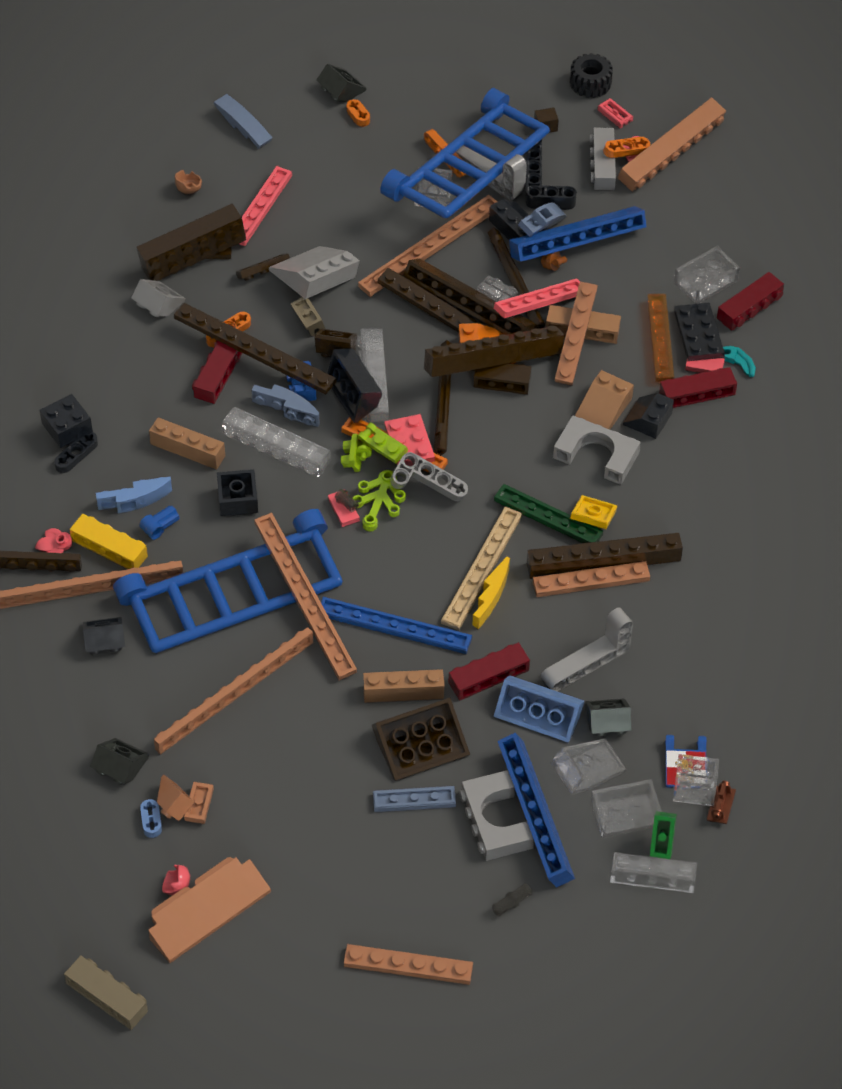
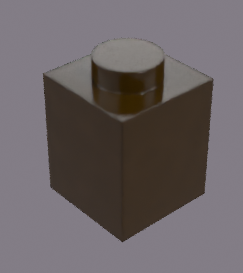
M554 107L534 111V119L547 125L550 128L549 133L558 131L559 119Z

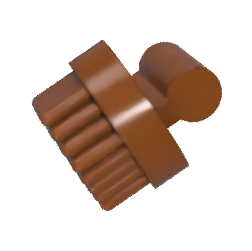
M559 251L543 255L541 259L543 268L556 271L560 265L567 262V258L565 256L561 257Z

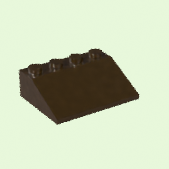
M451 698L372 724L377 743L395 781L470 755Z

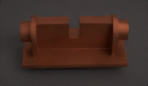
M722 781L719 786H716L707 821L727 824L736 789H732L728 781Z

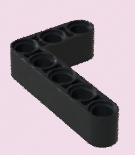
M541 139L526 152V205L529 208L537 209L545 204L555 203L560 209H573L576 206L577 191L574 187L542 185Z

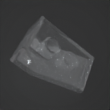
M606 738L563 747L551 762L571 794L588 791L627 770Z

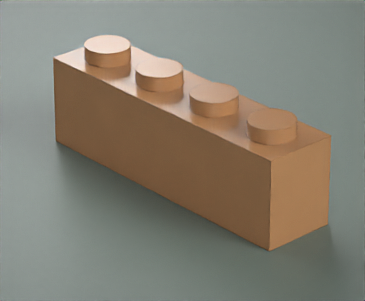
M550 305L546 328L548 326H557L566 336L573 308ZM592 311L585 339L617 344L621 316Z
M157 418L149 430L151 445L216 470L225 458L224 442L164 419Z
M443 669L363 673L365 703L444 699Z

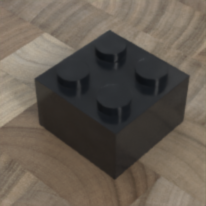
M73 394L39 410L42 425L60 448L93 432L91 417Z
M255 470L217 472L220 516L258 513Z

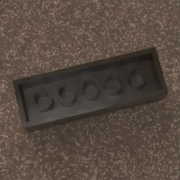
M232 203L136 248L142 270L147 278L159 281L188 266H192L199 261L242 243L246 240L242 217Z

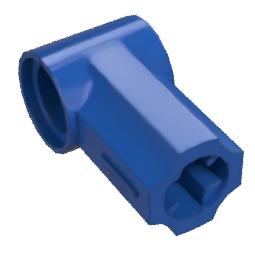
M168 506L154 516H145L140 521L139 527L152 540H155L163 534L165 528L180 519L179 514L173 506Z

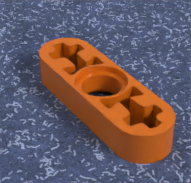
M645 137L610 140L606 142L603 153L609 158L639 155L650 146V141ZM623 145L629 146L631 149H626Z
M239 312L224 321V323L243 332L251 326V316L247 312ZM206 335L207 345L214 348L216 340Z

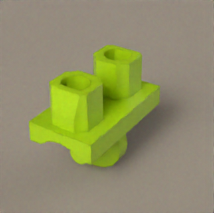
M352 434L351 440L343 441L345 454H350L341 456V464L344 468L352 467L355 472H360L361 461H365L366 458L372 455V449L358 440V434Z

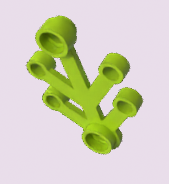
M391 470L382 471L375 480L370 482L363 480L358 484L360 493H367L369 489L380 486L379 490L365 496L355 495L352 498L355 508H360L374 500L370 513L362 520L363 529L372 532L377 529L378 520L376 517L382 502L388 509L389 516L397 517L400 514L399 506L393 504L386 492L390 488L394 494V500L398 503L405 501L406 494L403 490L396 489L391 485L390 479L393 474Z

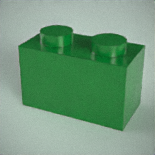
M656 811L650 849L651 857L671 859L677 814Z

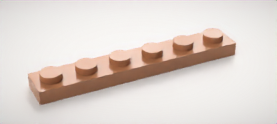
M580 282L555 382L573 386L598 285Z
M646 561L533 577L536 597L650 581V573Z
M347 944L344 967L470 985L473 962Z

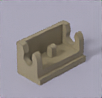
M302 297L291 303L292 308L311 336H315V329H325L321 317L308 298L304 299Z

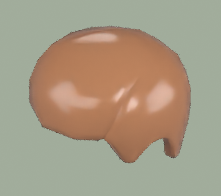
M181 170L175 174V184L181 193L192 194L200 190L202 179L194 174L193 171L190 174H185L184 170Z

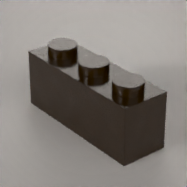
M508 363L475 369L474 388L528 395L532 366Z

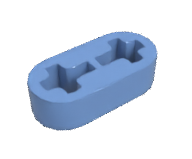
M148 799L142 802L140 807L143 831L147 837L155 838L162 832L159 805L155 800ZM148 807H152L153 815L148 814ZM150 822H154L155 830H150Z

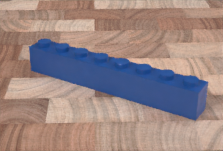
M634 206L541 231L531 237L526 235L509 240L511 257L521 262L647 227L645 210Z
M515 732L499 740L498 744L547 877L556 887H559L574 880L575 877L524 741Z

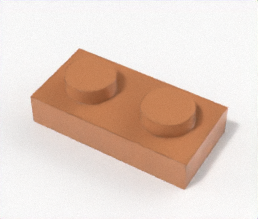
M193 782L190 798L194 801V804L185 813V821L205 824L214 790L213 785Z

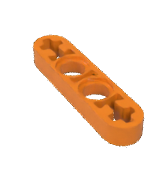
M434 129L424 132L426 143L436 154L448 145ZM456 152L453 154L457 158L461 159ZM446 164L459 178L467 175Z

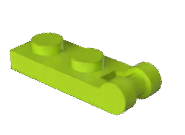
M371 422L366 426L367 429L364 432L361 431L357 435L359 440L395 464L408 452V448L378 429Z

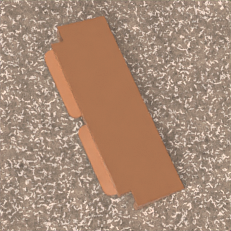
M228 857L197 878L193 888L184 887L152 910V922L155 925L148 930L150 940L167 961L171 963L268 895L271 889L250 859L241 865L237 857L234 859Z

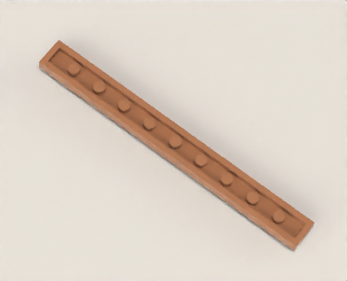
M490 195L486 196L358 282V287L369 297L373 296L384 288L377 282L378 278L387 268L403 275L409 260L420 258L424 261L487 219L489 217V206L497 201Z
M272 513L255 519V526L338 680L357 673V668Z
M170 561L146 567L93 574L81 578L75 577L69 580L16 587L4 591L0 590V609L114 590L113 584L119 578L131 573L141 574L145 584L160 582L182 574V561Z
M307 627L303 631L297 632L291 640L282 643L276 651L267 654L262 661L252 665L243 675H238L232 683L223 686L214 696L205 699L196 709L190 710L181 720L175 721L170 728L160 732L154 738L155 750L161 755L313 643V631Z

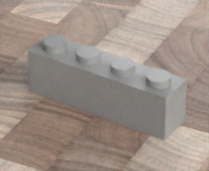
M593 128V135H590L589 144L593 145V147H590V157H593V160H590V170H593L591 172V183H594V190H615V158H609L603 153L606 142L614 140V128Z

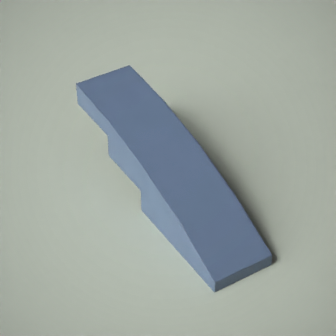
M228 94L213 103L234 129L238 128L246 139L250 138L258 149L272 140V136L251 113Z

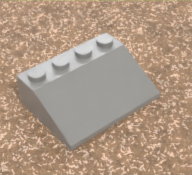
M318 246L270 266L269 271L304 299H307L355 278L360 260L348 251Z

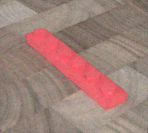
M278 166L275 167L242 216L246 240L240 243V245L246 246L291 179L292 171Z
M576 278L495 302L493 309L503 318H508L575 298L580 281Z

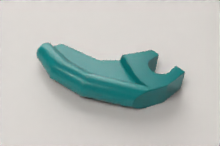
M723 347L725 362L736 363L741 366L745 375H749L751 378L755 376L756 367L751 357L738 347Z

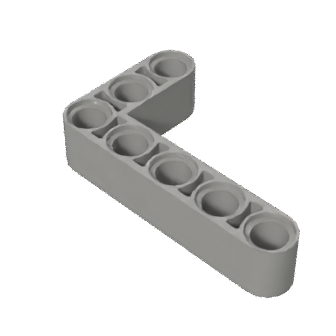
M465 146L456 151L463 161L485 173L497 164ZM519 154L512 157L503 164V172L489 183L488 186L507 200L512 201L525 191L527 166L525 159Z
M620 607L612 610L607 616L604 636L546 668L540 676L549 689L558 692L621 656L630 648L633 621Z

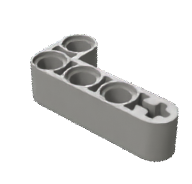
M412 452L403 455L390 479L391 485L394 488L402 489L407 485L409 479L413 477L453 501H461L468 492V486L464 481ZM404 460H411L413 466H407ZM421 469H427L430 475H423ZM401 475L404 478V482H398L395 476ZM443 478L446 481V485L439 484L437 479ZM457 488L461 489L459 494L456 493Z

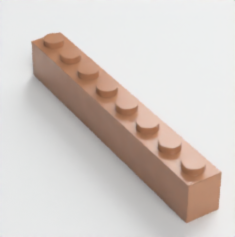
M711 97L622 167L617 178L631 191L637 187L641 188L647 179L655 177L657 171L660 169L664 170L671 160L675 161L681 152L685 153L691 147V144L698 143L704 134L708 135L713 130L715 125L719 126L725 119L726 110Z

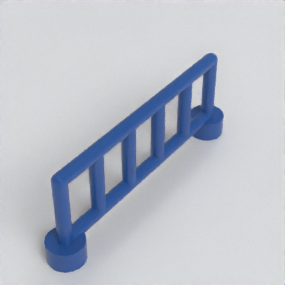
M492 88L487 92L481 104V112L485 114L412 175L407 176L396 169L390 170L382 181L380 192L395 202L406 197L447 219L503 172L504 163L517 154L523 156L550 132V128L509 106V95ZM504 114L535 132L524 140L492 122L500 119ZM482 130H485L516 148L504 156L472 138ZM462 146H465L497 164L485 173L453 154ZM444 162L477 181L467 189H464L432 171ZM422 179H425L456 196V198L445 207L412 188Z
M310 509L302 512L292 522L297 533L285 536L290 547L306 541H312L329 577L311 584L317 595L341 586L343 580L322 538V534L326 532L328 526L319 509ZM266 544L146 586L142 575L139 573L125 575L113 584V589L119 603L123 606H132L148 645L154 653H159L296 602L292 592L268 600L251 563L253 560L271 554ZM240 565L257 604L232 613L215 574ZM204 578L221 617L196 626L179 587ZM168 591L184 631L159 640L142 600Z

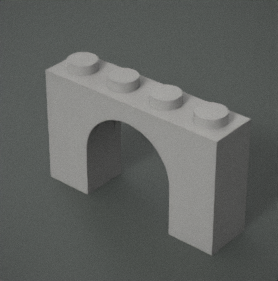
M572 415L554 446L553 458L570 465L581 447L587 444L603 445L612 453L605 467L604 478L622 485L639 455L641 442Z
M508 770L463 781L462 790H459L460 799L467 806L465 808L466 816L473 823L471 825L472 833L479 840L477 842L479 852L484 854L486 861L533 849L534 839L527 821L511 826L498 827L487 822L482 815V811L489 804L514 797L515 787Z

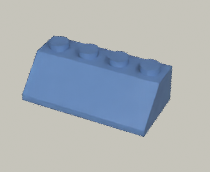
M508 676L504 679L493 717L569 742L580 718L584 700L513 676Z

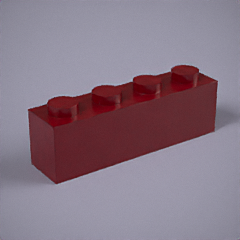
M766 273L718 307L716 319L731 331L741 327L745 321L754 318L758 312L768 308L772 302L779 300L783 296L784 283L772 273Z
M216 340L213 352L209 353L205 366H202L200 369L199 377L193 381L192 390H194V398L215 404L242 353Z
M730 367L719 368L713 371L660 381L659 394L673 399V408L736 395L737 382Z
M518 642L514 645H508L500 651L491 652L479 660H472L467 665L454 668L449 672L448 683L460 701L504 682V679L508 676L516 677L528 672L530 659Z

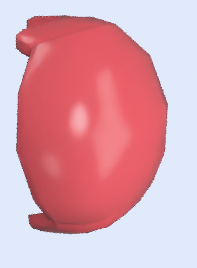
M174 865L176 870H169L162 886L163 893L173 896L184 887L189 886V870L183 865Z

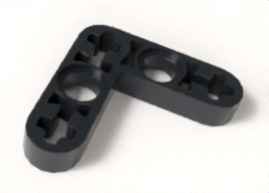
M91 432L85 435V437L83 436L73 441L71 445L55 458L56 470L60 473H67L98 446L97 435ZM74 450L81 451L78 455H73L71 452Z

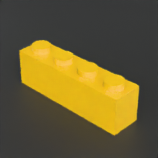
M82 514L70 528L73 542L127 569L139 568L148 557L147 546L142 541L135 540L126 533L119 532L110 525L97 521L92 516Z

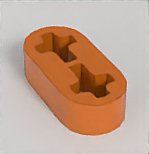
M356 99L348 101L346 105L347 114L356 125L360 127L369 125L370 113L363 104Z

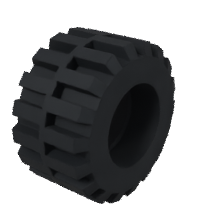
M590 53L589 55L583 54V56H578L571 64V88L574 89L575 93H579L580 96L584 95L588 98L589 96L595 98L596 96H602L603 93L606 94L612 85L613 66L611 62L599 54L593 55V53Z

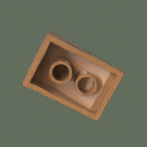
M601 370L592 382L575 416L610 430L632 400L634 385Z

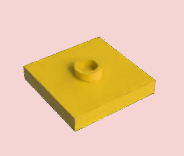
M581 495L571 513L570 519L607 530L617 511V506Z

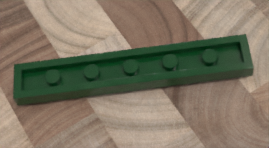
M503 484L494 496L495 502L521 512L522 515L581 543L599 542L603 536V530L590 524L570 519L571 515L508 485Z

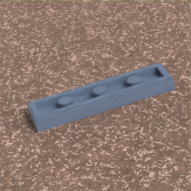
M454 786L373 791L374 812L456 807Z

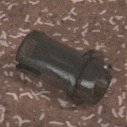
M340 489L335 494L336 502L343 504L350 512H354L358 508L359 503L348 495L347 490Z

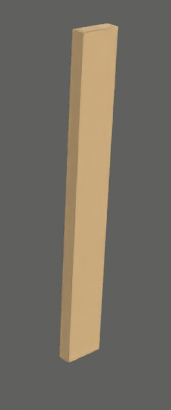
M504 507L445 612L441 624L458 631L460 630L484 586V580L491 574L521 520V512Z

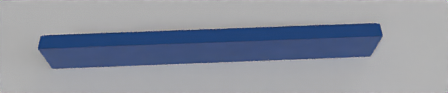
M323 597L321 600V604L329 619L463 654H467L472 640V635L327 597Z

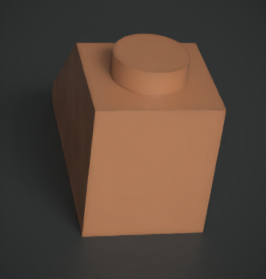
M165 775L161 777L157 803L163 808L161 812L167 818L174 817L179 821L194 804V801L174 781Z

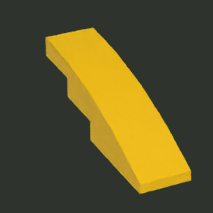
M506 557L484 580L483 593L478 598V609L473 614L472 626L477 629L487 620L500 599L509 572V557Z

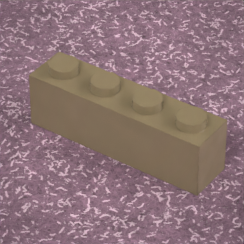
M80 955L64 973L67 985L130 1030L148 1012L147 1001L141 994H135L130 991L127 984L116 981L110 972L99 969L97 964L90 958L85 959Z

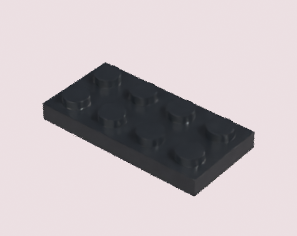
M710 302L674 306L675 317L688 361L724 358L725 352Z

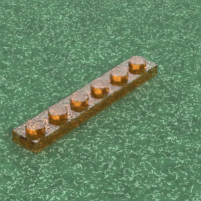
M648 294L655 382L674 379L666 294Z

